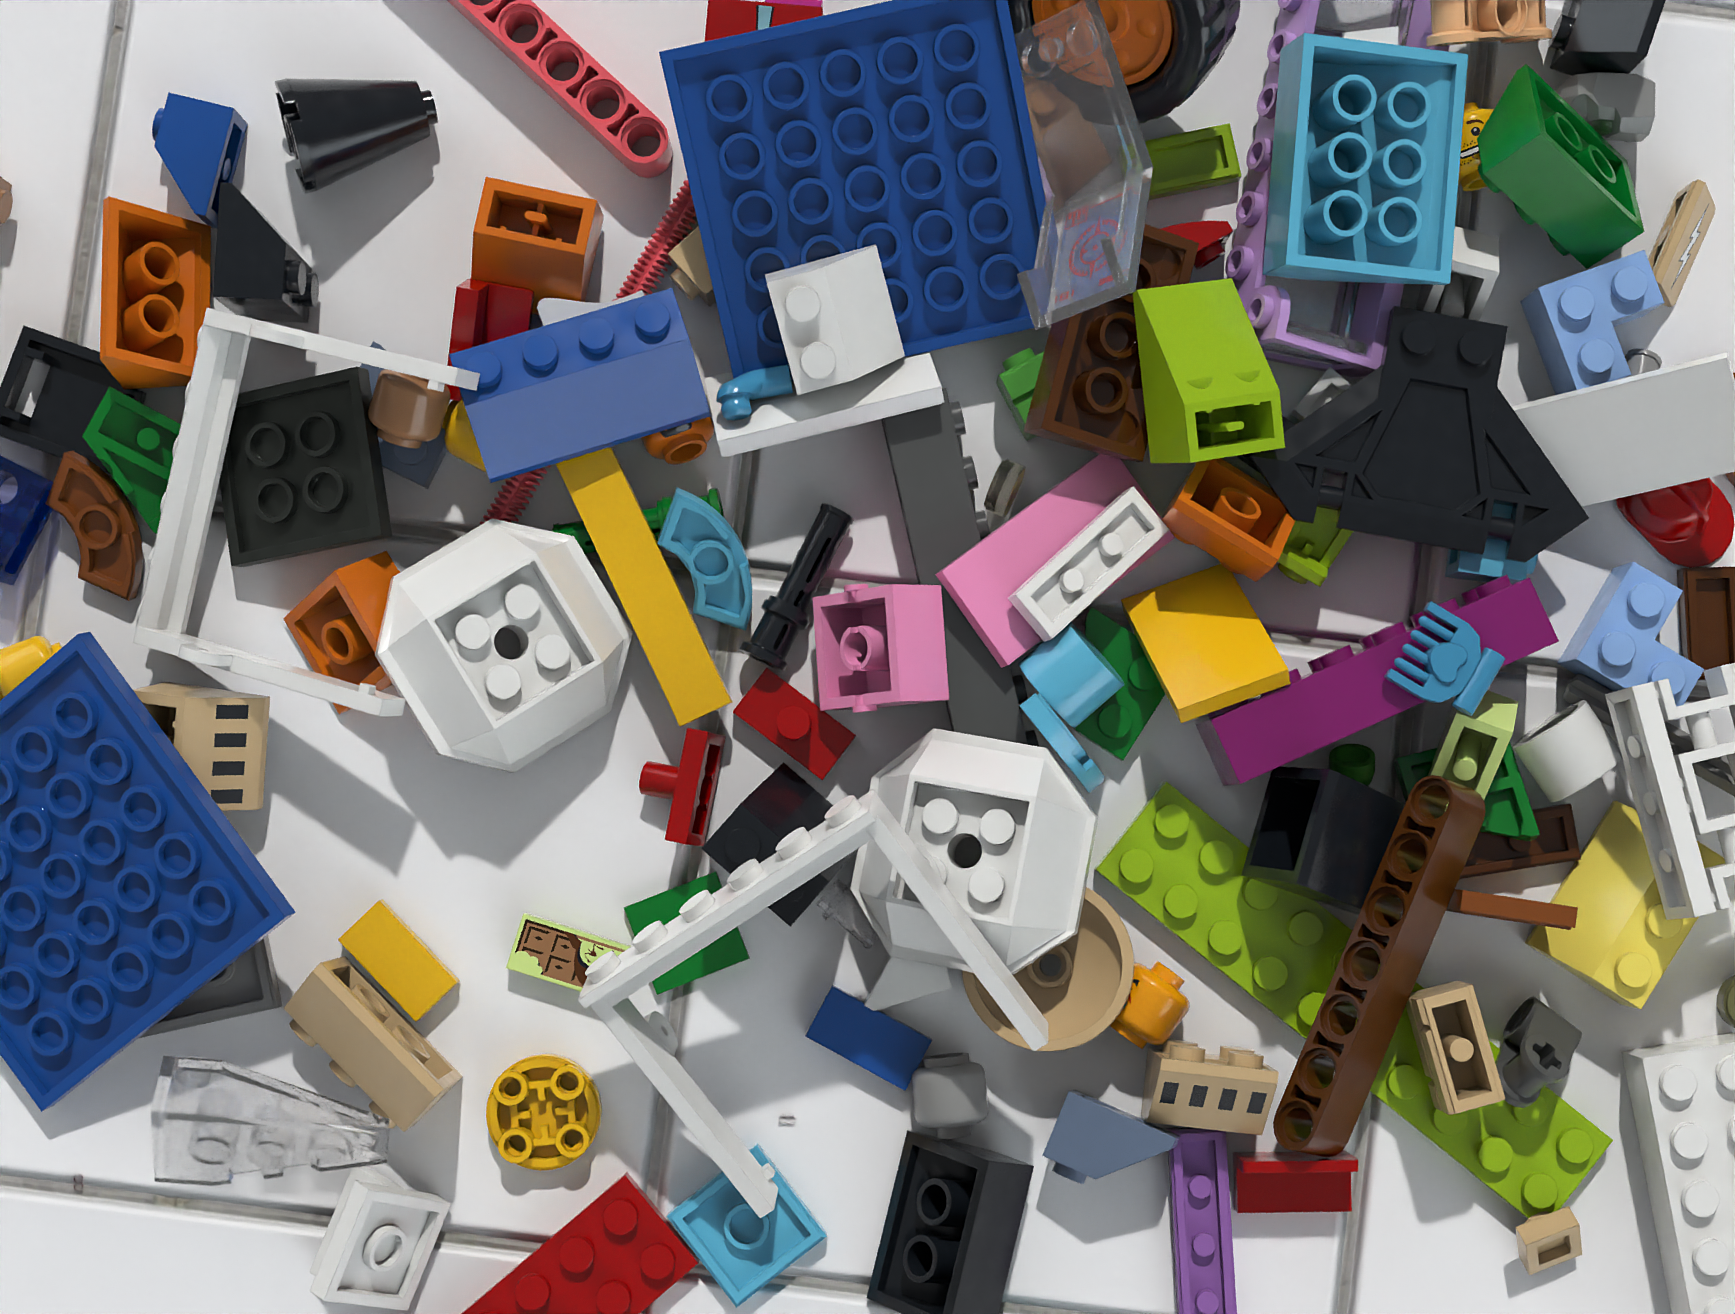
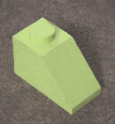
M1487 690L1473 716L1466 715L1453 707L1443 730L1428 776H1441L1472 788L1484 800L1512 737L1519 701Z

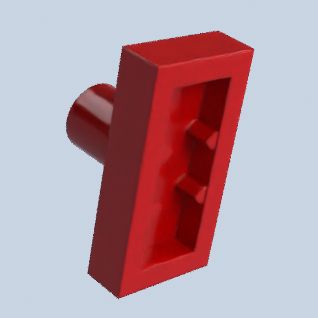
M767 667L733 710L734 714L822 781L856 737L853 732L825 711H820V707Z
M687 728L679 767L647 761L643 766L639 780L640 793L672 800L665 835L666 841L704 846L726 736Z

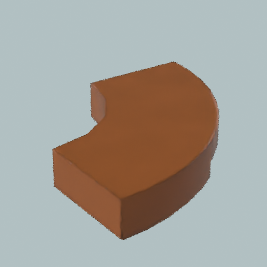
M73 450L64 452L45 504L64 516L77 537L81 555L78 578L125 600L135 599L140 587L143 571V550L139 527L134 513L119 487L102 469Z

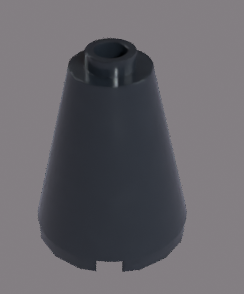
M282 79L275 81V86L279 92L276 93L285 136L290 153L293 152L295 160L299 159L301 168L295 170L304 193L317 191L429 137V125L438 123L437 111L431 91H421L416 81Z

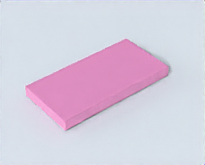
M1097 454L935 574L1001 668L1011 664L1042 640L1009 601L1008 597L1122 492L1133 486L1159 518H1162L1120 458ZM1169 530L1107 589L1172 541L1175 536Z

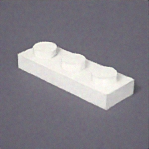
M1133 486L1122 492L1013 592L1008 599L1044 642L1051 640L1169 531V528Z

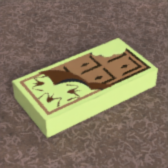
M523 913L506 968L581 992L587 979L585 971L595 960L610 951H613L618 956L631 946L535 915Z

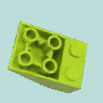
M1232 278L1132 290L1150 462L1194 463L1285 448L1280 390Z

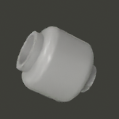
M947 1053L924 1057V1066L915 1070L911 1077L916 1121L924 1127L936 1128L937 1138L939 1139L970 1136V1125L984 1120L989 1111L984 1068L978 1063L969 1061V1053Z

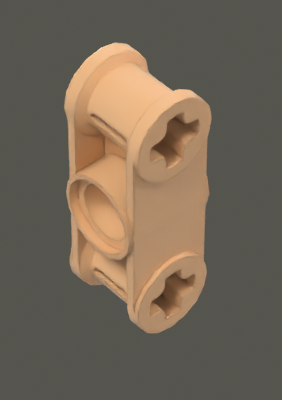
M1430 0L1432 34L1426 37L1427 47L1501 41L1502 44L1552 39V29L1546 27L1545 0Z

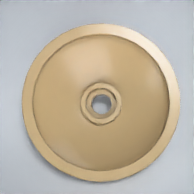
M1087 887L1085 889L1078 933L1013 975L1048 1022V1043L1037 1049V1051L1067 1050L1096 1038L1121 1013L1131 991L1134 977V953L1128 931L1114 908L1104 898ZM1050 954L1057 955L1062 964L1060 972L1055 976H1047L1041 969L1042 960ZM962 971L966 994L980 1019L994 1033L1006 1041L1032 1050L977 976L972 972Z

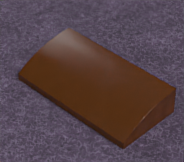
M1103 208L1094 211L1092 209L1089 223L1090 210L1086 217L1084 212L1082 222H1080L1079 216L1077 225L1079 228L1075 232L1058 297L1060 302L1055 308L1023 432L1084 450L1134 462H1143L1148 444L1132 290L1188 284L1199 243ZM1103 218V234H1109L1112 237L1113 245L1107 257L1098 264L1092 284V266H1086L1083 263V253L1088 244L1097 237ZM1106 222H1116L1120 224L1124 230L1123 246L1118 256L1111 263V265L1108 268H1106L1103 272L1097 275L1098 270L1100 269L1101 271L1103 266L1106 267V264L1111 262L1110 259H1113L1115 257L1113 255L1117 254L1118 251L1116 250L1120 248V246L1118 247V245L1121 244L1119 240H1121L1122 237L1119 238V236H1121L1122 233L1119 234L1121 230L1117 231L1119 227L1115 229L1116 225L1112 227L1113 224H1111L1110 227H1108L1109 224L1105 227ZM1098 226L1097 231L1094 230L1093 234L1091 235L1090 233L1089 237L1085 238L1086 241L1081 243L1082 246H1079L1078 248L1080 250L1076 252V254L1078 255L1074 257V259L1076 258V260L1074 261V263L1076 262L1074 267L1077 266V268H1075V271L1078 269L1076 273L1078 274L1079 271V275L1084 273L1082 276H1084L1085 273H1087L1086 276H1088L1090 273V278H1078L1074 275L1071 267L1073 254L1081 240L1092 229ZM1103 236L1094 240L1086 250L1090 254L1085 258V261L1088 264H1094L1103 259L1109 251V248H1105V246L1110 242V239ZM1100 247V251L1095 253V250ZM1128 272L1127 278V274L1122 275L1117 280L1119 282L1101 288L1103 281ZM1072 294L1070 301L1062 303L1064 296Z

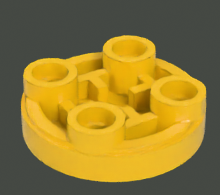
M555 1054L532 1055L511 1065L496 1079L490 1091L486 1107L488 1130L500 1155L510 1163L540 1171L561 1168L579 1158L595 1139L602 1116L600 1094L592 1077L576 1062Z

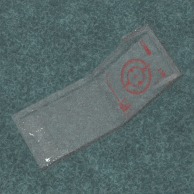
M1083 0L1014 35L1041 179L1046 196L1034 269L1017 274L1035 330L1045 328L1129 295L1136 290L1153 165L1098 0Z

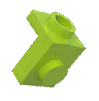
M1317 507L1313 524L1295 521L1280 558L1277 561L1279 563L1278 569L1284 575L1300 584H1306L1310 581L1319 587L1322 586L1327 578L1330 566L1353 533V531L1336 528L1337 510Z

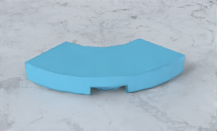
M676 487L657 544L677 555L690 571L695 588L694 614L746 631L752 607V577L743 545L733 528L717 510L692 493Z
M1034 693L1019 705L1089 793L1104 782L1103 778L1105 776L1094 761L1089 758L1086 751L1040 693L1038 695Z

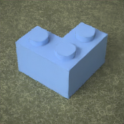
M1645 250L1538 287L1520 301L1555 395L1632 375L1614 327L1643 317L1665 303Z
M1634 561L1612 569L1557 663L1576 675L1583 674L1613 692L1668 678L1676 707L1684 705L1704 671L1700 666L1655 640L1683 590Z

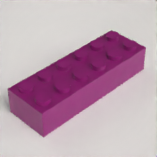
M1506 574L1461 593L1465 602L1464 605L1458 606L1455 598L1437 604L1470 624L1480 636L1481 653L1484 648H1489L1504 656L1505 661L1501 667L1559 642L1530 578L1511 584ZM1421 611L1410 616L1414 627L1406 630L1402 621L1359 639L1363 648L1361 651L1353 653L1350 645L1336 649L1307 662L1312 673L1301 677L1297 668L1289 671L1291 684L1260 694V696L1249 701L1247 699L1208 713L1209 719L1195 725L1223 786L1242 784L1425 702L1385 679L1384 676L1388 669L1392 668L1422 686L1423 682L1394 665V660L1400 657L1425 672L1422 663L1405 654L1402 650L1404 644H1410L1422 652L1428 649L1411 638L1410 634L1413 630L1420 631L1438 643L1447 642L1421 626L1418 622L1421 616L1428 617L1451 632L1455 629L1425 611Z

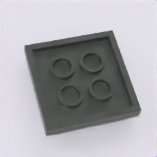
M352 367L238 394L219 480L231 566L247 567L392 537L377 427L370 422L368 417V409L372 399L368 369Z

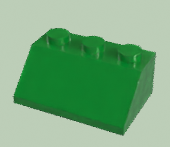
M1525 64L1518 69L1477 137L1481 164L1478 165L1479 175L1492 192L1499 193L1502 191L1513 201L1516 211L1527 224L1533 225L1537 223L1544 229L1552 245L1561 255L1567 256L1571 254L1588 269L1645 232L1628 162L1532 68Z

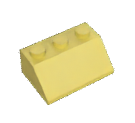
M1613 801L1581 851V860L1575 861L1550 901L1553 904L1578 907L1575 928L1571 927V930L1535 925L1525 944L1617 1003L1642 1009L1698 917L1666 920L1637 810L1618 801ZM1697 841L1704 868L1725 863L1722 856Z

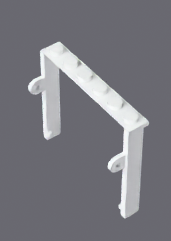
M206 308L203 325L200 327L197 336L198 348L191 380L185 390V408L179 435L173 445V462L168 485L160 504L161 517L156 540L148 559L149 571L143 599L136 613L137 626L133 643L172 654L184 660L209 665L376 716H402L406 699L377 691L374 685L367 683L353 684L186 634L251 337L429 379L427 388L440 392L444 391L445 384L476 391L480 373Z
M871 790L858 800L854 795L843 798L827 811L824 816L826 819L824 822L810 831H807L805 827L794 830L778 843L775 848L776 853L761 863L756 859L743 863L728 877L727 885L713 894H710L708 890L697 893L680 908L679 913L681 915L665 925L661 921L653 922L635 936L632 940L633 946L618 956L613 951L607 952L595 960L585 971L587 979L578 1001L585 1009L589 1006L593 1008L759 1218L767 1215L775 1208L779 1189L771 1179L775 1175V1170L769 1162L764 1166L758 1163L674 1057L678 1041L667 1019L656 1011L643 1018L628 997L872 839L876 842L1034 1052L1048 1043L1047 1020L942 882L940 872L927 850L919 843L914 844L874 790Z

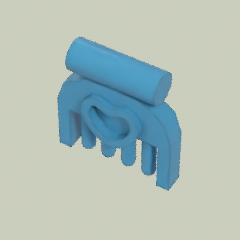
M1430 601L1423 611L1455 630L1451 632L1428 617L1421 616L1418 620L1419 624L1447 642L1438 643L1420 631L1413 630L1410 634L1411 638L1428 649L1422 652L1410 644H1404L1402 650L1405 654L1422 663L1425 672L1403 658L1398 657L1394 660V665L1397 668L1423 682L1422 686L1392 668L1388 669L1384 678L1420 700L1441 703L1456 696L1452 706L1466 715L1473 716L1504 663L1505 657L1489 648H1484L1481 653L1480 636L1470 624Z

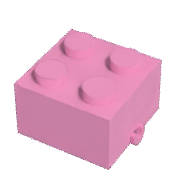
M868 584L845 585L844 592L812 597L820 711L852 710L853 713H862L865 711H877V708L949 700L941 585L890 584L869 588Z

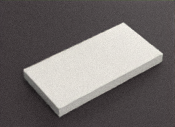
M930 352L902 357L855 380L797 395L793 381V393L750 400L751 414L745 419L736 421L725 419L721 415V403L716 401L719 387L734 379L732 372L704 378L722 457L944 403L942 386Z
M1728 352L1511 406L1581 507L1735 472V379Z

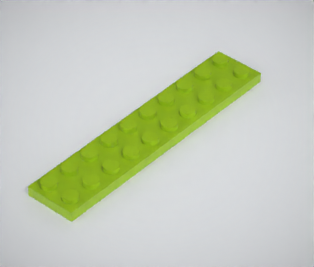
M1167 781L1163 782L1094 870L1306 1040L1352 930L1315 900L1242 876L1249 847ZM1415 982L1412 992L1423 990L1424 988ZM1406 1006L1370 1089L1373 1095L1527 1219L1540 1212L1547 1211L1552 1213L1559 1210L1613 1141V1139L1547 1086L1541 1088L1536 1101L1525 1108L1514 1107L1505 1100L1451 1115L1436 1109L1428 1086L1432 1079L1425 1075ZM1489 1041L1494 1060L1496 1061L1500 1049Z

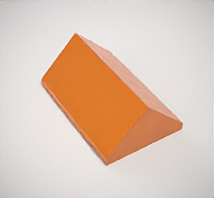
M108 196L103 200L100 360L124 390L187 386L191 380L196 358L198 332L203 325L206 308H210L211 226Z

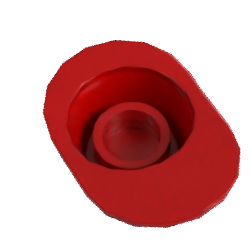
M1710 477L1615 499L1618 509L1626 520L1637 529L1660 555L1673 564L1689 568L1709 565L1721 557L1732 542L1735 527L1732 507L1723 492L1713 483Z

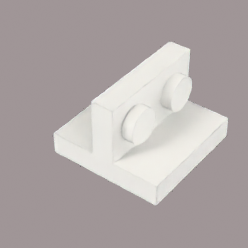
M353 1165L310 1269V1273L315 1276L310 1292L321 1300L328 1302L408 1311L451 1203L437 1194L404 1189L370 1167Z

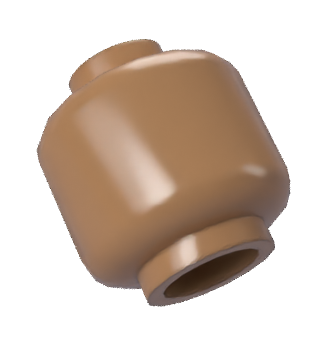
M388 369L382 370L378 375L368 409L370 422L378 428L377 436L389 443L413 449L420 448L422 442L437 438L441 432L451 398L448 386L445 385L444 391L440 392L427 388L429 379Z

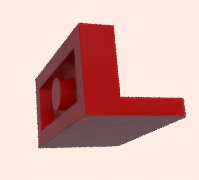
M467 279L458 285L455 294L449 354L529 331L534 292L530 289L475 279ZM448 355V364H447V366L453 367V366H452V363H451V360H450V357H449V355ZM445 384L450 390V400L460 401L462 396L459 387Z
M1295 1151L1233 1152L1234 1210L1237 1213L1352 1212L1351 1172L1359 1171L1358 1159L1347 1151H1342L1333 1157H1321Z

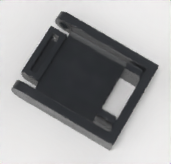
M23 326L0 386V437L59 458H63L64 452L73 450L86 457L107 475L111 476L84 440L82 434L109 386L142 404L147 393L138 389L124 390L101 362L100 352ZM34 360L50 366L33 414L29 417L15 411Z

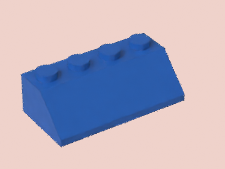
M673 288L449 354L453 367L480 373L476 391L459 387L490 483L711 416L691 342Z

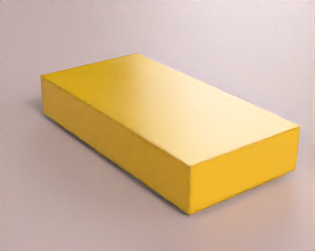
M383 899L377 901L338 939L415 1022L419 1021L460 982Z

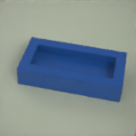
M833 984L805 1037L904 1091L907 1089L912 1074L917 1070L932 1042V1038L880 1010H871L864 1006V1001Z

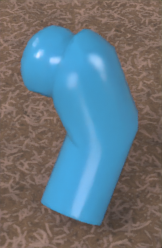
M789 365L749 371L722 384L719 387L716 401L721 403V415L730 421L745 419L752 412L750 400L793 393Z

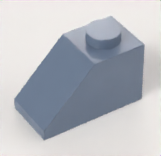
M1072 1090L1068 1091L1042 1156L1055 1161L1052 1171L1067 1179L1084 1184L1087 1176L1096 1180L1177 1147L1181 1136L1082 1092Z

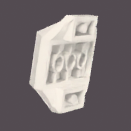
M492 518L391 578L375 657L400 697L406 699V707L436 754L514 773L611 712L633 633L574 536ZM501 628L510 629L519 637L520 651L513 660L503 658L495 649L494 638Z
M933 728L872 776L869 792L874 790L914 844L919 843L927 850L940 872L942 882L1012 975L1078 933L1098 818L1050 750L1044 747ZM975 836L982 847L981 858L973 867L963 869L956 861L955 849L962 839ZM872 839L858 848L850 890L891 957L974 973L876 842Z

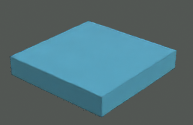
M758 1143L750 1148L749 1151L761 1166L769 1162L775 1170V1175L771 1179L779 1188L773 1211L759 1218L723 1171H721L667 1215V1218L736 1308L827 1237V1232Z

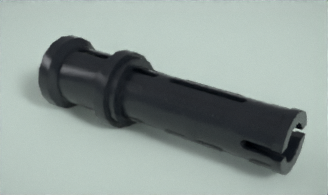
M826 503L821 504L820 511L801 548L797 552L795 560L776 597L769 596L768 599L764 600L761 606L764 614L750 642H743L739 649L749 657L780 672H785L788 666L785 658L799 630H806L810 623L808 621L810 615L806 613V610L825 573L829 569L830 563L849 526L854 521L853 517Z

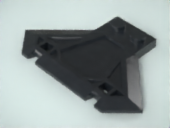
M1394 306L1390 310L1380 367L1284 432L1285 448L1255 452L1250 456V459L1286 511L1294 520L1313 524L1317 507L1337 510L1336 528L1479 555L1484 553L1486 540L1489 538L1507 542L1505 559L1525 563L1589 519V516L1497 387L1508 326ZM1323 472L1344 475L1342 488L1322 485ZM1494 503L1513 506L1511 519L1492 516Z

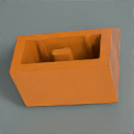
M486 177L473 231L471 279L532 290L534 292L532 314L539 315L537 309L538 302L543 298H559L585 302L604 220V215L598 201Z

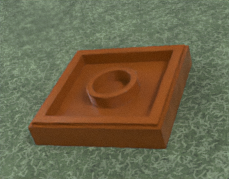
M1455 889L1446 911L1571 930V927L1575 928L1578 907Z

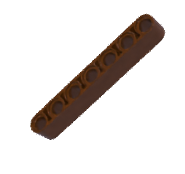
M1431 775L1422 778L1411 790L1275 1113L1273 1121L1274 1135L1283 1148L1321 1157H1333L1342 1152L1347 1145L1483 824L1486 812L1485 802L1474 789L1441 776Z

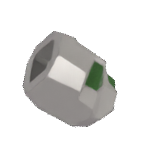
M1625 73L1578 74L1568 77L1557 89V94L1605 140L1641 142L1650 134L1655 118V82L1649 78L1638 74Z

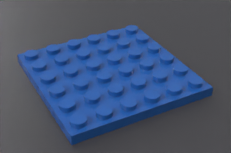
M890 0L659 52L733 378L753 370L789 365L765 274L875 244L905 357L1052 324L1062 284L1008 0ZM789 366L791 381L793 382V377Z
M91 632L77 634L0 701V1055L42 1112L54 1106L296 913Z

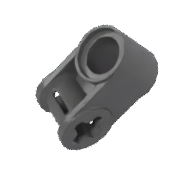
M1534 996L1528 998L1518 1007L1503 1032L1504 1039L1495 1064L1505 1095V1101L1514 1107H1528L1536 1101L1541 1088L1547 1083L1560 1082L1569 1072L1573 1053L1582 1037V1032Z

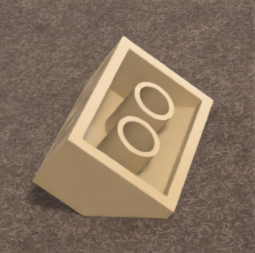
M346 956L321 962L309 974L284 1007L285 1011L293 1018L289 1025L294 1033L311 1047L318 1043L333 1059L329 1066L334 1074L351 1088L358 1085L373 1100L369 1104L373 1114L391 1129L396 1125L403 1132L410 1129L463 1077Z

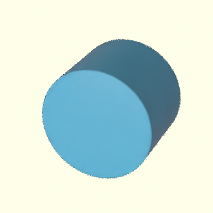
M1072 622L1053 639L1046 642L1043 641L1018 663L1020 669L1034 688L1073 728H1076L1125 685L1122 678L1106 658Z

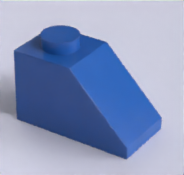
M168 92L165 107L159 108L154 117L152 126V137L155 141L154 147L194 214L207 225L217 229L220 182H233L248 123L232 107Z

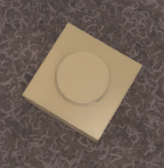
M1569 1206L1552 1213L1547 1211L1537 1213L1527 1219L1524 1224L1515 1227L1519 1258L1529 1275L1582 1255L1580 1225Z

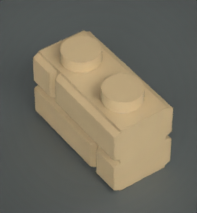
M1457 980L1412 992L1407 1001L1406 1009L1425 1075L1432 1079L1428 1086L1434 1107L1451 1115L1505 1100L1473 984Z

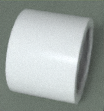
M1586 700L1579 701L1551 716L1525 734L1512 747L1550 802L1559 801L1581 790L1600 778L1622 760L1619 747Z

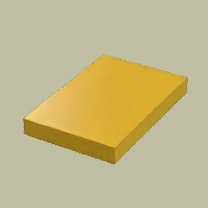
M1221 564L1121 599L1124 615L1180 723L1291 684L1286 664L1233 573Z

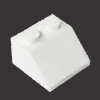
M876 244L765 274L797 395L855 380L905 357Z

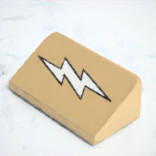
M1699 179L1691 182L1676 194L1648 258L1665 302L1662 305L1667 307H1673L1676 304L1715 214V204L1705 182Z

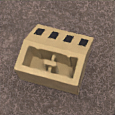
M163 682L133 690L221 811L258 810L263 808L270 696L172 682Z
M1170 1039L1163 1044V1049L1148 1047L1141 1116L1146 1122L1253 1135L1263 1134L1279 1075L1277 1070L1263 1062V1055L1254 1054L1255 1050L1232 1046H1220L1219 1055L1205 1054L1206 1049L1199 1048L1197 1043Z

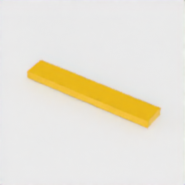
M613 447L556 463L679 726L682 727L732 703L729 692L667 561L657 544L658 542Z

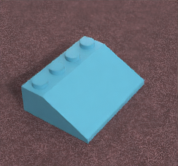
M1303 33L1281 49L1263 275L1312 281L1450 284L1468 54Z

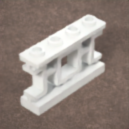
M1735 663L1703 671L1710 699L1677 707L1668 678L1605 694L1666 920L1693 918L1731 907L1724 878L1735 875V812L1707 819L1692 763L1727 755L1735 784V741L1722 744L1717 743L1709 714L1711 710L1729 706L1735 728ZM1685 717L1694 751L1673 755L1664 722ZM1717 831L1725 863L1704 868L1695 835Z

